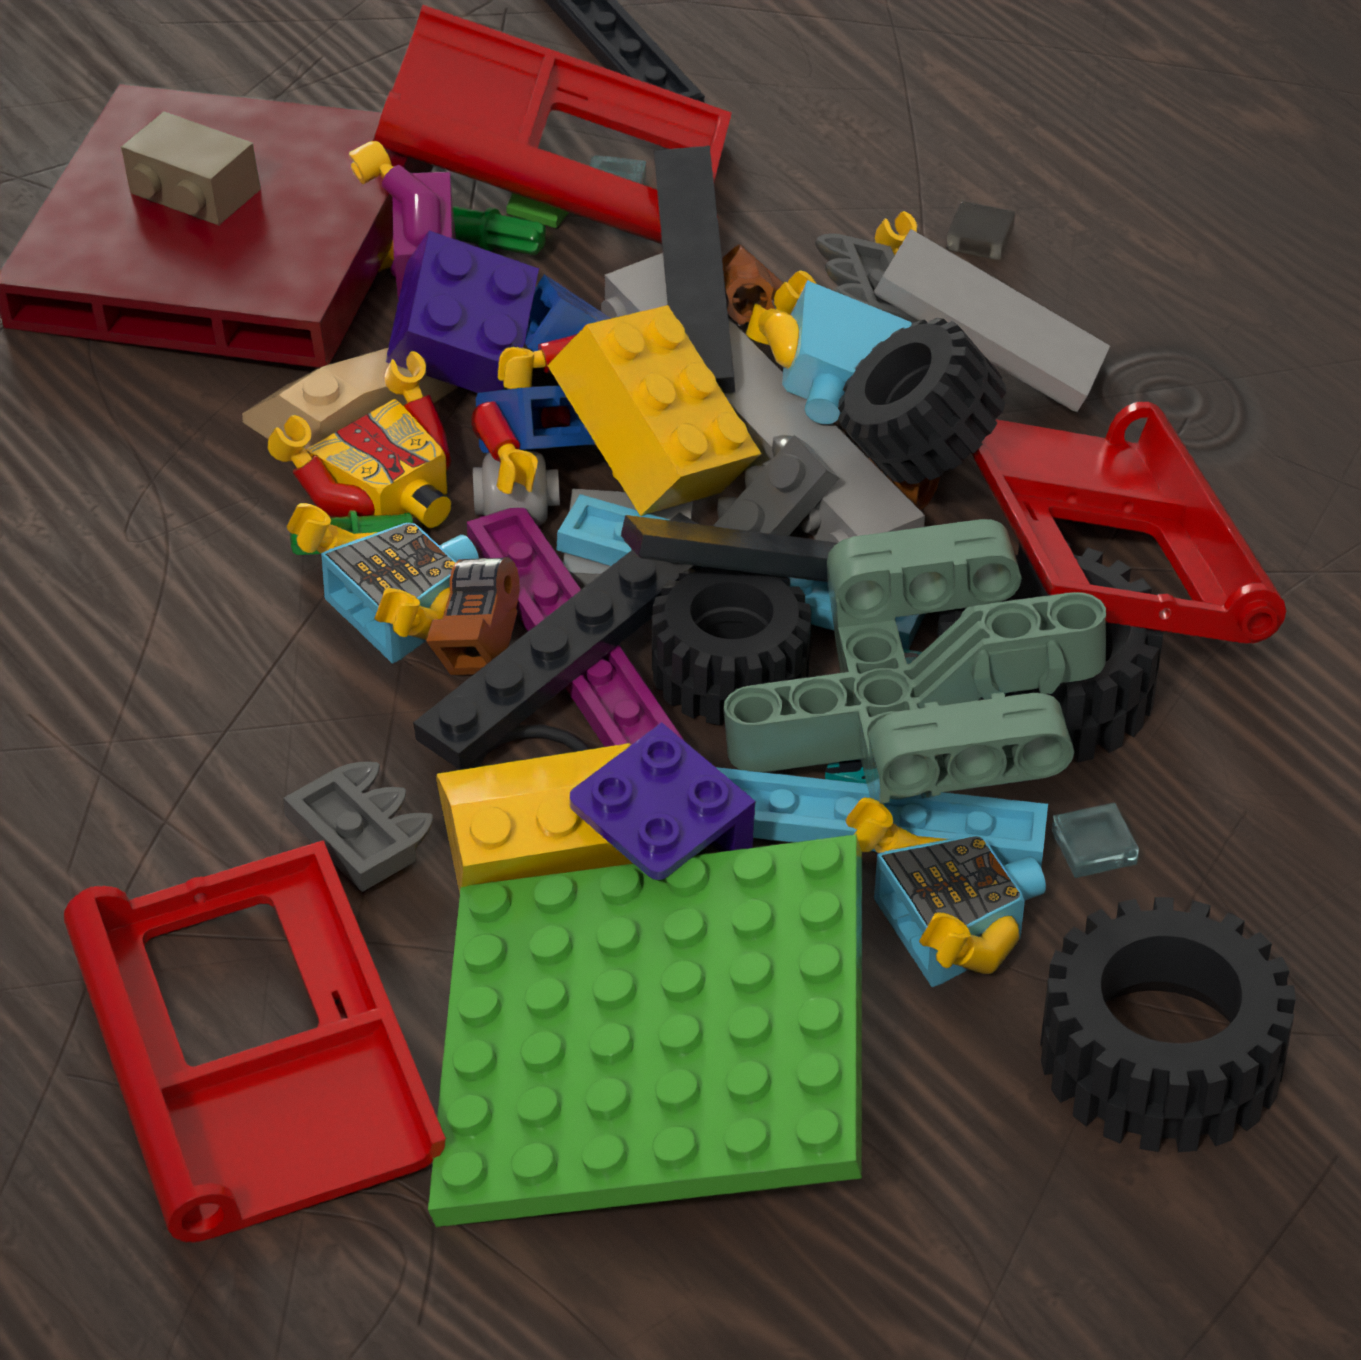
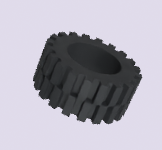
M1019 543L1018 555H1015L1022 579L1020 587L1015 594L1005 601L1048 596ZM1089 547L1086 548L1082 557L1074 555L1091 585L1151 594L1152 588L1143 578L1129 583L1131 568L1121 561L1117 560L1108 568L1102 565L1103 552ZM966 608L939 611L937 638L961 617L962 612ZM1106 622V660L1102 671L1089 679L1060 683L1052 694H1047L1053 696L1060 703L1077 763L1094 759L1095 746L1097 744H1100L1108 753H1111L1123 746L1124 732L1135 737L1143 728L1145 715L1150 716L1154 705L1164 631ZM1031 689L1017 692H1009L1004 694L1005 697L1028 693H1040L1039 689Z
M1155 897L1153 910L1141 911L1136 899L1118 902L1115 919L1111 920L1103 909L1087 916L1085 933L1074 926L1063 937L1062 952L1057 950L1054 952L1047 982L1040 1046H1042L1041 1064L1044 1075L1053 1074L1051 1090L1060 1103L1075 1097L1073 1117L1086 1127L1095 1118L1099 1117L1105 1121L1103 1137L1121 1144L1126 1131L1141 1135L1139 1149L1159 1152L1161 1138L1176 1139L1178 1153L1197 1151L1200 1135L1203 1134L1209 1135L1215 1147L1229 1142L1233 1138L1235 1122L1244 1130H1250L1260 1121L1262 1106L1270 1109L1277 1097L1279 1083L1282 1082L1296 1001L1294 985H1287L1289 969L1283 957L1269 960L1272 943L1260 931L1249 939L1242 936L1244 920L1229 912L1221 923L1209 918L1211 909L1209 904L1193 900L1190 913L1173 910L1174 897ZM1141 991L1178 993L1199 1000L1214 1008L1231 1024L1220 1033L1201 1041L1191 1043L1160 1042L1141 1036L1125 1027L1113 1016L1106 1002L1125 994Z

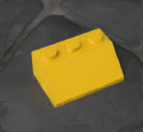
M631 744L438 773L436 781L459 893L460 888L474 884L633 864L570 808L571 790L631 746Z

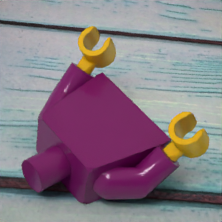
M371 141L349 153V156L354 161L351 163V168L362 184L381 176L383 178L382 188L393 196V241L378 272L391 267V274L396 278L399 301L407 261L430 230L456 239L450 172L410 173L401 165L393 167L382 144L377 141Z

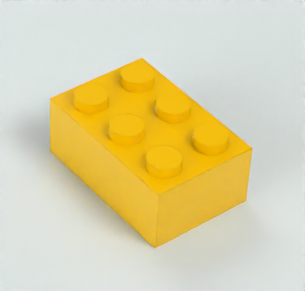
M668 305L586 324L548 364V368L640 516L721 493L761 455V452L749 435L744 422L737 416L717 384L715 376L705 365L685 333L683 325L675 317Z

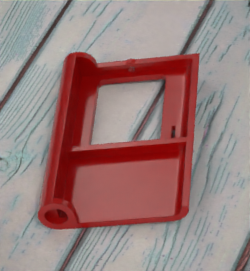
M1136 402L1124 407L1111 422L1105 438L996 419L995 421L998 424L993 432L985 437L982 441L983 445L974 454L971 453L1048 596L1082 592L1093 595L1102 601L1106 607V622L1238 643H1258L1266 640L1276 633L1283 624L1286 615L1283 598L1167 416L1158 405L1150 402ZM1140 418H1148L1138 443L1126 441L1124 436L1129 424ZM1053 517L1140 531L1153 536L1192 600L1174 598L1169 594L1154 595L1091 585Z
M324 840L212 875L195 877L186 883L129 900L124 891L116 887L93 886L81 891L69 901L64 910V922L164 1220L172 1237L182 1242L209 1240L416 1172L430 1165L433 1162V1158L440 1156L445 1148L446 1138ZM258 904H269L275 909L318 1019V1027L191 1067L185 1062L145 949L146 942L153 937ZM339 999L340 1003L335 1004L334 1000Z

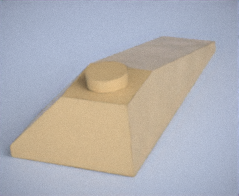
M388 348L323 366L285 385L242 413V419L244 424L269 439L274 429L278 427L291 440L285 433L284 424L290 416H300L307 421L312 433L310 441L304 447L307 449L393 399H396L402 405L407 404L404 395L395 394L385 384V372L390 364L386 362ZM397 366L398 371L402 375L412 377L408 369ZM426 375L423 376L419 383L423 396L430 395L433 403L459 387Z

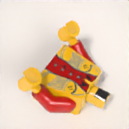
M411 351L406 359L407 368L412 377L402 375L398 371L394 359L388 365L384 377L385 384L389 390L395 394L404 395L407 404L402 405L399 401L393 399L307 449L304 447L310 441L312 433L307 421L300 416L292 415L284 424L285 433L291 440L278 427L269 436L268 450L271 456L282 462L292 461L297 468L293 471V474L314 504L325 511L329 517H348L350 510H356L357 516L403 515L404 513H411L412 518L415 517L428 528H433L440 525L448 516L451 510V501L446 496V472L451 466V457L445 429L430 395L423 396L419 386L426 372V364L422 356L417 352Z

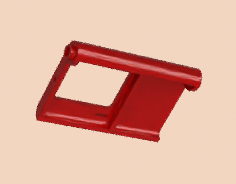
M423 5L392 91L388 94L373 141L379 142L385 149L662 244L657 189L539 149L538 146L549 113L555 110L668 149L710 146L713 180H715L732 112Z

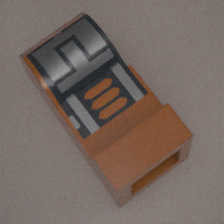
M509 557L459 559L454 564L449 581L450 595L443 618L432 620L426 642L450 675H473L509 647L517 615L516 607L520 592L518 570L514 561ZM467 647H475L481 656L470 657L466 655Z

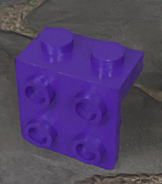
M662 722L574 787L570 792V808L648 877L655 880L665 879L709 844L714 846L719 852L748 849L753 846L756 801Z

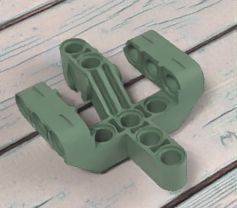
M979 519L853 536L843 539L834 545L827 558L828 589L840 673L750 685L738 688L730 693L724 701L727 754L731 764L737 769L769 772L861 759L869 796L879 801V804L888 803L889 799H904L921 794L922 799L939 796L941 792L1047 778L1066 769L1074 755V749L1060 703L1053 696L1047 694H1052L1060 683L1089 679L1102 671L1106 660V607L1095 596L1082 592L1005 601L1018 590L1022 577L1007 529L1000 522L992 519ZM966 608L962 612L961 617L910 664L906 663L895 617ZM1031 689H1039L1040 693H1028L1005 697L1004 694L1009 692H1017Z

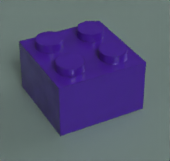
M429 230L406 264L386 362L390 363L394 359L397 366L408 369L406 359L411 351H415L425 361L426 372L424 375L476 393L503 390L505 387L503 381L498 379L499 357L506 348L524 347L539 268Z

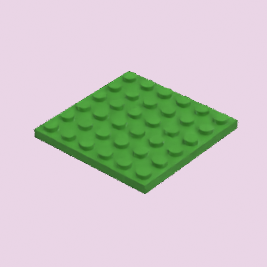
M857 834L695 855L668 877L661 880L648 877L634 864L474 884L460 888L437 1116L446 1141L445 1148L440 1156L433 1158L428 1211L435 1227L861 1179L862 851Z

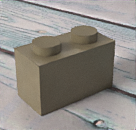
M162 112L121 146L130 193L216 225L224 222L261 189L252 142L167 112Z

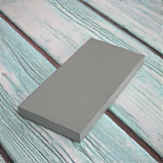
M910 229L873 292L876 296L919 321L925 319L927 322H930L934 318H944L947 323L953 321L960 326L990 363L1078 412L1088 396L1110 348V345Z

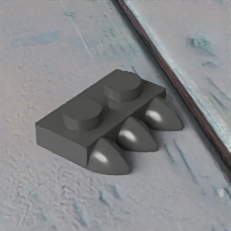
M835 233L823 234L817 237L815 245L820 254L828 260L825 270L830 279L839 286L835 292L910 321L912 324L919 321L873 293L894 258L891 246Z
M773 436L772 453L774 458L766 467L751 466L746 468V489L738 498L722 497L718 499L717 514L719 520L713 526L789 536L840 478L806 442L797 436Z
M356 762L338 767L283 798L285 816L312 843L324 840L333 864L361 892L416 861L415 848L426 837L433 822V815L431 813H409L394 817L405 800L406 789L404 787H384L368 791L379 773L380 764L378 762Z

